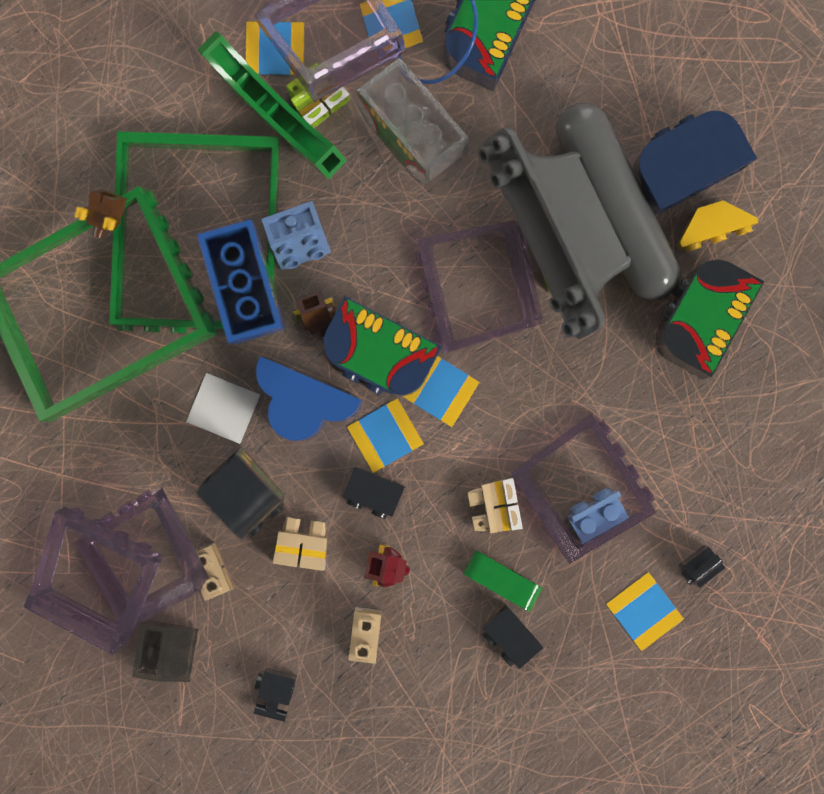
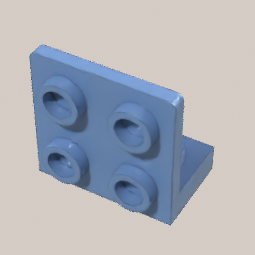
M313 201L262 219L270 246L281 270L296 268L301 263L318 260L331 253Z
M607 488L602 489L593 495V501L589 503L581 501L569 508L571 513L566 516L582 544L629 518L619 500L621 496L619 491Z

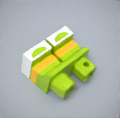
M317 63L306 71L307 76L312 81L309 86L304 88L298 79H294L286 86L292 98V105L299 115L314 128L330 116L329 112L331 114L335 113L350 101V94L337 82L329 70L326 72Z

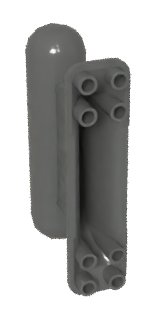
M589 102L571 105L558 118L555 129L557 139L564 154L537 156L528 153L523 149L515 131L508 127L495 132L485 140L483 147L478 149L480 161L484 164L488 163L492 171L490 174L492 186L500 188L504 198L507 199L549 285L552 295L550 306L553 311L560 312L565 321L562 323L563 333L567 337L574 336L578 339L604 326L605 317L597 301L598 294L603 286L618 273L623 272L630 289L637 297L646 301L667 298L679 286L681 279L680 265L606 114L598 106Z

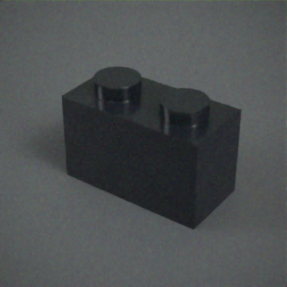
M355 466L343 497L348 499L346 504L361 509L364 505L373 509L371 514L386 519L387 515L393 517L405 486Z
M507 605L482 625L486 631L482 635L492 647L497 644L504 651L500 656L510 667L515 664L518 669L522 668L543 649L541 643Z

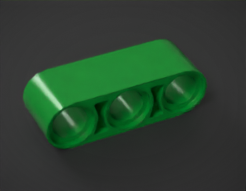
M475 550L463 571L465 576L529 612L543 590L539 585Z

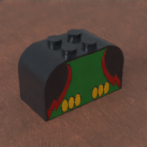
M718 259L705 262L691 271L686 278L684 277L682 281L680 280L679 286L672 293L675 295L674 300L670 301L669 304L666 303L659 315L662 321L657 329L656 343L662 356L701 379L711 378L765 281L728 261Z
M242 446L212 472L196 491L197 496L240 539L247 535L253 537L262 529L263 520L267 516L272 519L284 508V493Z

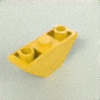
M722 200L697 208L692 213L676 247L677 250L685 248L686 252H691L702 248V242L711 240V244L727 240L726 235L736 232L737 236L752 232V226L759 222L757 217Z

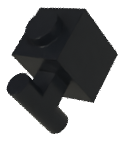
M703 545L679 564L683 569L680 574L690 586L694 583L699 588L724 570L725 566L722 564V559L717 554H714L710 547Z
M266 668L263 674L259 673L254 689L259 690L257 698L268 700L267 706L256 703L254 714L285 722L288 711L277 708L279 704L289 706L297 675Z

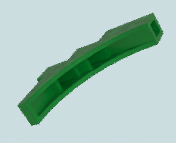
M215 31L197 49L231 91L251 107L268 127L281 136L297 155L329 180L344 165L347 160L335 145L287 104L219 32Z

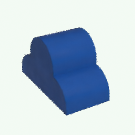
M260 356L256 368L257 381L261 389L272 397L268 409V418L273 430L281 437L293 441L308 440L320 432L326 420L342 422L353 417L360 409L363 402L361 399Z

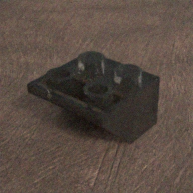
M152 620L143 621L140 626L132 677L158 682H190L199 628Z

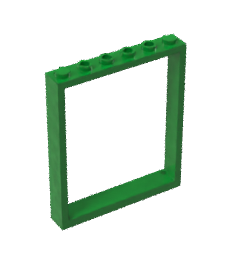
M117 131L115 194L122 196L128 192L129 147L271 152L268 216L278 213L279 137ZM125 209L118 227L113 230L109 324L117 326V331L133 332V327H144V332L159 333L160 328H171L170 333H187V329H197L194 320L123 318L127 209ZM267 239V264L275 288L276 257ZM214 321L216 324L214 326L215 330H224L222 321Z
M138 186L122 195L127 198L124 210L139 203L197 329L54 405L0 286V335L40 422H53L217 335L214 326H216L213 321L214 318L209 311L206 312L202 304L204 297L199 288L194 287L192 283V271L186 263H183L179 255L181 248L177 241L171 238L168 232L170 225L165 216L160 215L157 205H159L158 199L155 198L151 190L149 191ZM79 219L0 263V278L94 226L87 224V219Z

